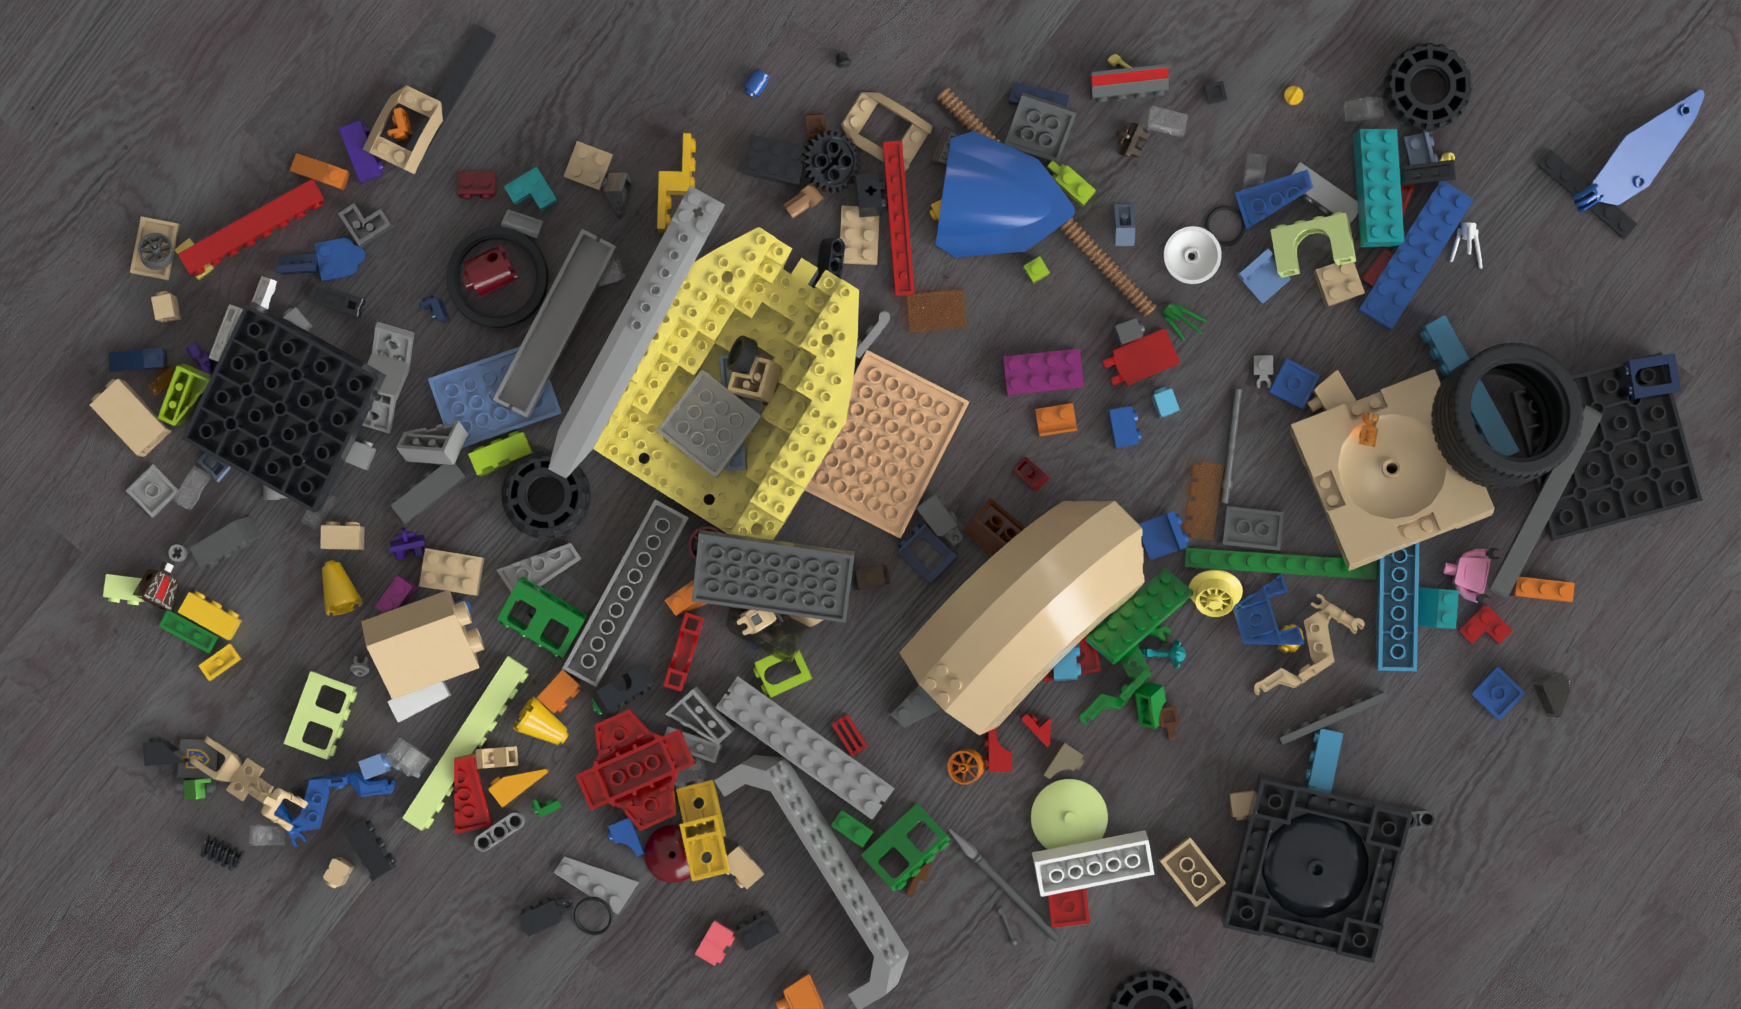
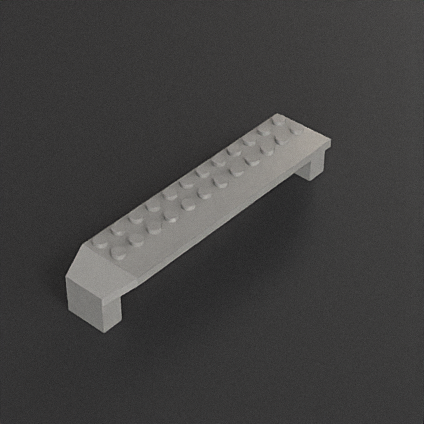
M753 755L714 780L724 797L744 784L771 791L874 955L870 978L860 983L848 994L857 1009H862L885 996L899 983L909 952L788 759L785 757Z

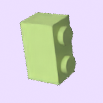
M106 574L103 597H108L109 602L120 603V599L127 600V604L139 605V602L145 601L134 596L133 593L142 578Z

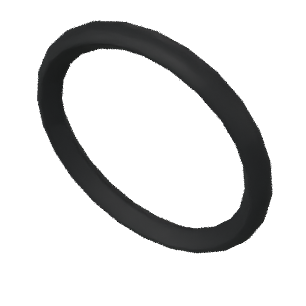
M1220 206L1210 212L1206 219L1205 227L1210 232V220L1216 212L1220 210L1235 212L1242 222L1239 236L1230 242L1217 240L1219 245L1230 246L1240 241L1246 227L1239 210L1232 206Z
M587 897L576 905L574 920L578 928L588 935H601L612 926L613 911L603 899ZM598 901L607 908L609 922L603 930L589 931L580 924L578 910L583 903Z

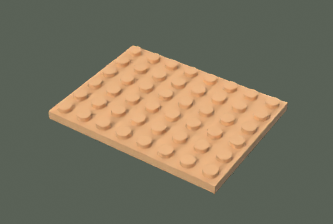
M867 350L853 377L846 423L814 473L805 491L901 539L969 401Z

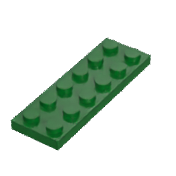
M1165 568L1087 635L1086 642L1112 664H1115L1191 598L1194 591Z

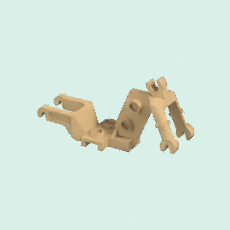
M1317 594L1316 597L1321 599L1322 603L1316 605L1312 602L1311 606L1315 609H1320V611L1304 620L1310 657L1314 665L1310 666L1307 664L1301 668L1298 676L1280 668L1262 681L1257 682L1254 686V693L1259 695V688L1263 692H1267L1278 684L1296 688L1332 665L1335 660L1328 630V623L1331 618L1350 628L1353 634H1356L1358 628L1363 630L1365 626L1364 621L1360 618H1354L1346 613L1345 610L1343 611L1326 601L1322 595Z
M207 736L204 742L222 753L226 758L225 762L217 772L194 757L190 763L215 780L229 782L230 785L226 791L241 801H244L247 795L250 794L262 802V815L290 831L293 825L274 815V812L284 798L303 808H306L308 802L280 788H276L271 793L274 786L260 778L264 771L263 767L249 758L242 763L238 755Z

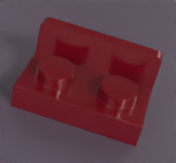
M457 172L456 194L461 196V199H472V196H480V199H492V196H496V172Z

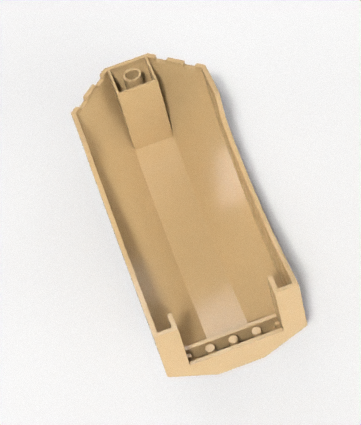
M1116 501L1061 502L1031 523L983 564L932 615L899 653L918 684L945 712L979 736L998 727L1067 653L1110 613L1126 603L1143 585L1145 579L1142 565L1144 563L1141 536H1143L1142 527Z

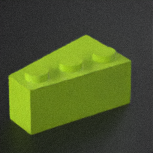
M187 364L177 365L157 419L173 426L183 424L198 406L212 375Z
M519 430L508 435L509 438L504 440L501 438L491 442V445L478 447L473 450L474 452L469 453L468 455L476 474L482 477L533 453L525 433H520Z

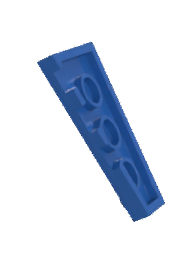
M1308 169L1236 192L1235 195L1246 229L1251 228L1311 190L1313 184Z

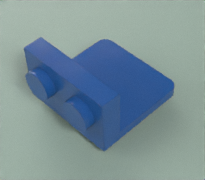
M1172 511L1139 524L1142 527L1143 536H1141L1149 559L1153 560L1187 547L1186 543L1189 540L1186 532L1181 531L1180 525L1182 521L1178 513L1175 514Z

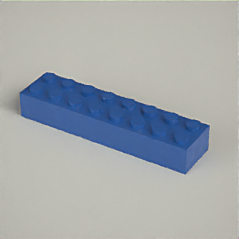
M1445 181L1438 182L1405 233L1404 242L1395 249L1357 311L1388 331L1392 330L1470 207L1473 199Z

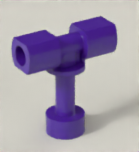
M197 342L186 347L192 360H196L200 368L199 370L212 375L211 365H213V362L209 358L210 353L202 352Z

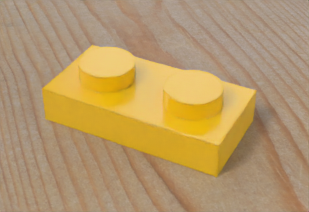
M229 643L201 663L199 668L206 678L212 681L242 658L232 644Z

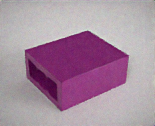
M397 575L377 602L375 608L382 613H386L405 606L418 587L405 577Z

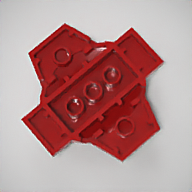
M631 709L595 724L598 756L594 760L593 768L575 775L590 811L607 803L622 808L625 811L624 813L640 831L677 815L674 784L678 777V772L695 765L681 729L662 736L650 731Z

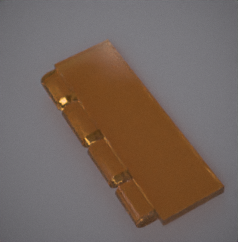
M1202 461L1200 465L1193 464L1191 478H1197L1198 482H1190L1189 497H1195V501L1188 500L1186 516H1193V519H1185L1183 532L1190 533L1191 538L1213 541L1224 468L1222 464Z

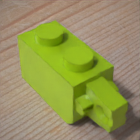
M1052 160L1047 166L1054 173L1052 177L1059 187L1081 207L1096 192L1090 184L1068 165L1062 164L1059 166Z

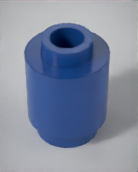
M757 68L743 85L745 88L744 93L751 98H754V96L759 97L769 83L768 79L770 77Z

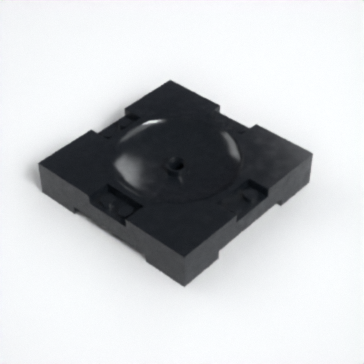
M1259 773L1245 825V833L1237 865H1235L1221 920L1223 927L1336 952L1338 955L1374 963L1400 856L1404 850L1412 813L1407 808L1357 796H1347L1318 789L1315 786ZM1314 865H1321V869L1318 872L1312 871Z

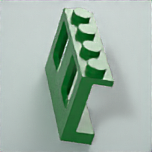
M522 576L515 585L497 620L501 621L503 626L516 630L520 636L530 638L537 646L547 648L554 656L564 658L589 615ZM517 599H521L536 609V613L529 625L509 615ZM550 619H555L569 628V633L562 645L542 634Z
M916 803L861 856L895 892L896 890H901L911 876H916L925 863H930L939 850H944L949 845L951 838ZM921 821H924L938 837L937 841L925 852H920L907 838V834ZM893 847L909 862V867L895 879H892L879 864V860Z

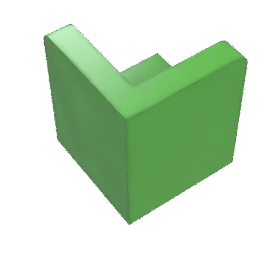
M211 778L184 780L185 800L206 798L205 783H210Z

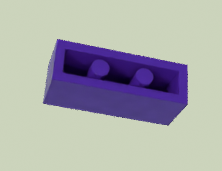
M359 120L339 128L359 182L364 184L382 177L384 167L381 160H377L375 155L363 150L368 135H370L367 124L363 125Z

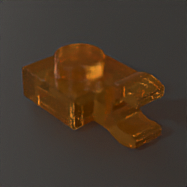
M171 364L156 375L158 381H154L147 386L154 396L158 395L164 388L168 391L175 372V368Z
M1364 412L1362 420L1365 425H1362V430L1359 433V444L1375 447L1378 433L1376 424L1379 420V415L1373 413L1372 419L1369 420L1370 413Z

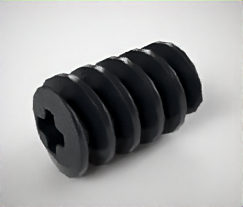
M209 834L202 846L200 856L204 858L208 854V861L215 857L214 863L218 864L222 861L221 867L225 868L228 865L229 871L237 868L245 851L243 850L238 854V847L230 850V843L223 847L224 840L217 844V837L210 840Z

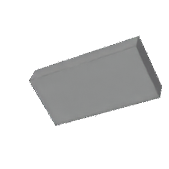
M507 209L501 227L510 228L522 234L538 238L544 221Z

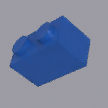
M1132 406L1109 410L1115 449L1138 445V440H1141L1140 429H1136L1135 421H1138L1137 411L1133 410Z

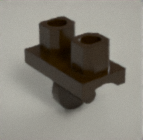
M1132 123L1130 128L1125 126L1123 132H1116V135L1120 137L1118 144L1122 146L1118 154L1134 158L1140 157L1142 149L1136 146L1137 140L1145 142L1150 134L1143 128V124Z

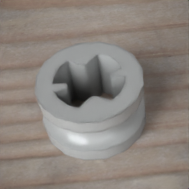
M176 544L169 549V557L173 561L182 562L186 559L187 550L184 546ZM176 548L177 550H182L180 558L174 557V550Z

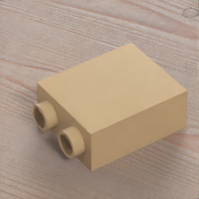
M449 590L361 621L366 647L392 700L479 668L476 652L484 650L482 638L477 628L467 630L465 625L472 623L465 601L455 604Z

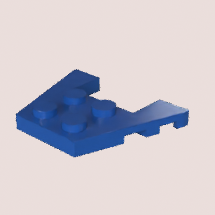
M1282 574L1233 607L1243 644H1304L1299 626L1279 632L1269 598L1288 592Z

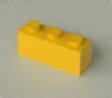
M195 591V593L189 592L178 613L219 636L231 640L242 622L238 618L239 614L230 609L228 612L223 610L222 604L214 600L212 602L205 599L206 596L198 591Z

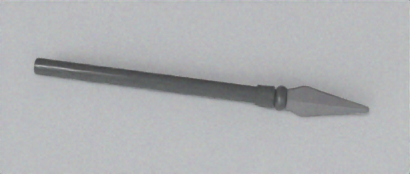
M949 829V832L964 853L972 858L973 862L977 863L1055 941L1059 937L1057 932L988 864L987 860L982 857L981 853L977 852L972 844Z

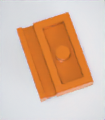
M1073 403L1035 409L1039 437L1077 431Z

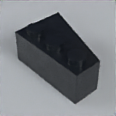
M365 818L345 830L344 833L354 851L361 858L363 867H366L370 872V879L373 882L396 867L394 863L397 861L391 852L387 853L385 850L386 844L382 837H377L374 830L376 828L371 820L367 821Z

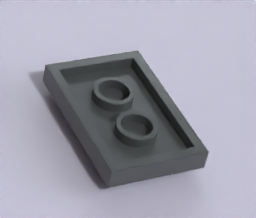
M1226 506L1222 545L1280 551L1284 512Z

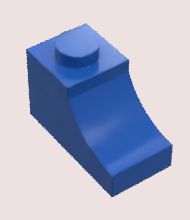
M629 818L608 826L607 834L610 841L614 840L615 844L623 843L628 845L635 852L636 856L645 853L635 826Z

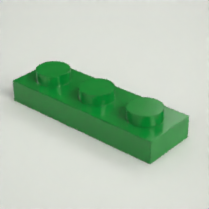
M169 610L166 611L158 626L209 654L219 639V636Z

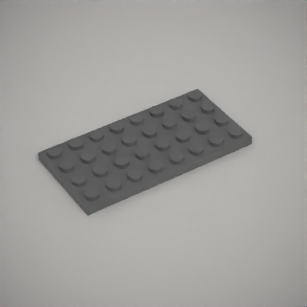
M700 530L692 601L846 623L855 552Z

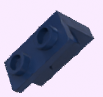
M317 254L279 256V265H276L277 273L279 275L318 273Z
M433 295L422 299L423 302L419 304L420 308L430 309L433 319L441 323L451 321L442 299L433 297Z

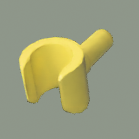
M1117 54L1111 55L1107 59L1113 67L1119 63L1124 68H1132Z

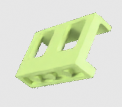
M310 671L283 744L324 759H330V756L334 757L337 746H335L336 740L341 738L344 728H342L343 721H347L351 712L348 709L350 702L354 703L357 696L356 687L326 677L315 671ZM323 685L346 693L340 713L337 714L316 705V700ZM313 721L333 730L327 749L323 750L302 741L308 722Z

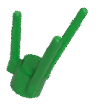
M1171 302L1163 314L1166 316L1165 320L1171 325L1181 340L1184 341L1185 337L1172 320L1176 322L1180 319L1197 333L1201 334L1202 331L1182 316L1184 312L1204 323L1207 320L1182 307L1179 303Z

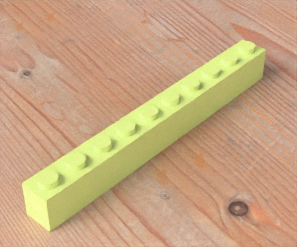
M507 656L403 816L404 820L421 831L425 828L429 829L434 821L432 816L435 812L439 813L445 804L442 802L445 796H450L455 789L453 786L454 758L474 754L477 747L481 748L487 740L484 736L488 730L490 732L493 731L497 724L496 718L498 715L502 716L508 707L505 704L509 698L513 700L518 690L516 687L520 682L523 684L528 677L527 667L512 657Z

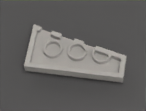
M572 543L499 568L497 572L512 593L522 576L541 587L582 558Z
M566 856L563 857L554 871L556 875L590 897H599L606 901L616 914L620 913L639 881Z

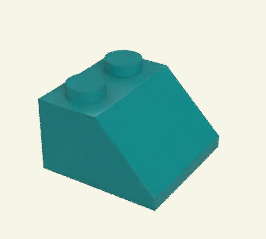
M1418 588V626L1456 629L1459 590Z

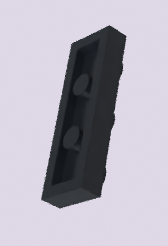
M1454 160L1399 167L1401 187L1456 180Z

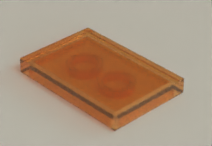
M963 289L906 295L910 333L967 328Z

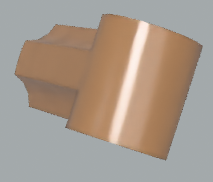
M814 184L806 186L799 192L800 194L783 205L792 218H795L806 209L814 207L824 199L819 190L815 189Z

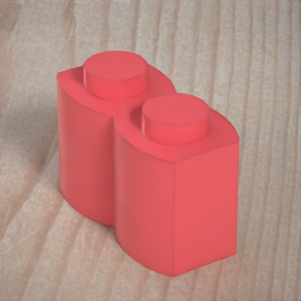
M714 920L695 955L714 966L717 962L721 963L726 955L723 952L725 947H730L736 938L733 936L734 930Z

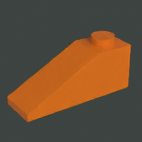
M297 153L290 168V172L344 191L350 176L347 170Z

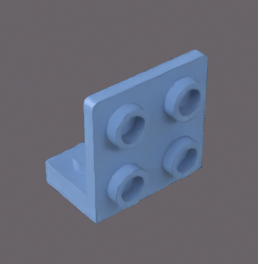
M1269 249L1264 251L1237 275L1262 304L1291 280L1289 276L1281 278L1278 274L1276 261Z

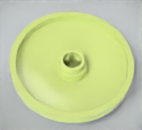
M1062 779L1047 785L1037 795L1032 806L1031 825L1033 832L1039 842L1047 849L1102 839L1107 828L1108 812L1102 796L1091 785L1080 780Z

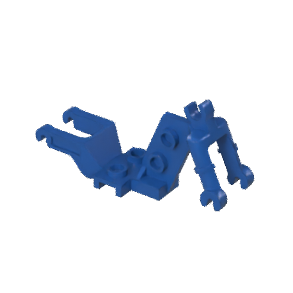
M346 771L345 773H331L330 775L311 777L304 798L308 805L306 808L302 807L301 814L293 819L290 811L281 802L274 815L293 825L290 831L284 830L291 837L293 846L297 847L296 837H301L303 842L307 840L306 836L300 831L320 829L329 797V787L333 786V789H341L350 783L360 797L390 794L396 786L395 779L392 780L390 785L387 779L364 780L363 774L359 771Z

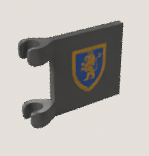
M180 739L179 751L188 758V762L178 763L176 790L184 791L183 781L186 778H211V782L207 783V792L215 793L216 780L192 765L190 761L194 757L217 772L218 751L205 743L204 740Z

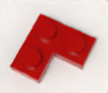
M1482 606L1458 629L1470 644H1473L1484 632L1497 644H1500L1513 632L1489 606Z

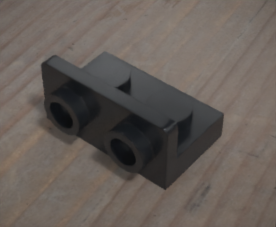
M761 911L753 916V921L749 923L744 921L736 926L737 930L734 933L739 938L745 951L779 933L769 912L764 914Z

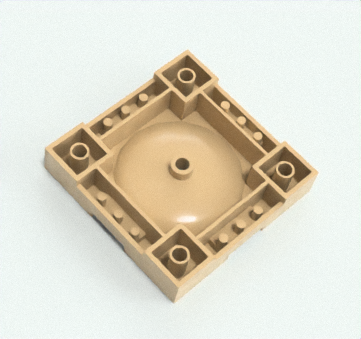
M1435 369L1381 389L1380 392L1347 405L1342 404L1291 424V436L1311 478L1348 571L1454 528L1458 529L1492 516L1495 508L1486 487L1474 484L1473 481H1468L1464 476H1460L1459 472H1455L1452 466L1443 458L1441 450L1439 451L1437 447L1438 444L1435 442V435L1432 431L1431 411H1433L1434 397L1441 383ZM1394 467L1396 472L1391 474L1387 472L1386 468Z

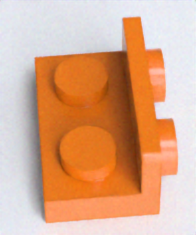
M402 108L393 109L395 115H392L394 126L398 128L387 131L388 135L397 139V141L408 139V135L413 134L408 113Z

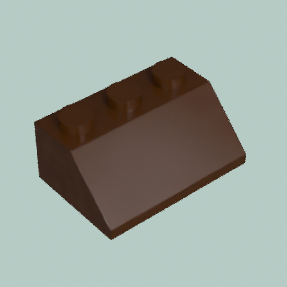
M990 498L963 532L993 556L1026 527Z

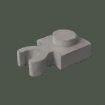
M1273 355L1253 356V375H1259V379L1256 381L1257 389L1260 388L1261 381L1267 383V388L1271 387L1268 375H1273Z

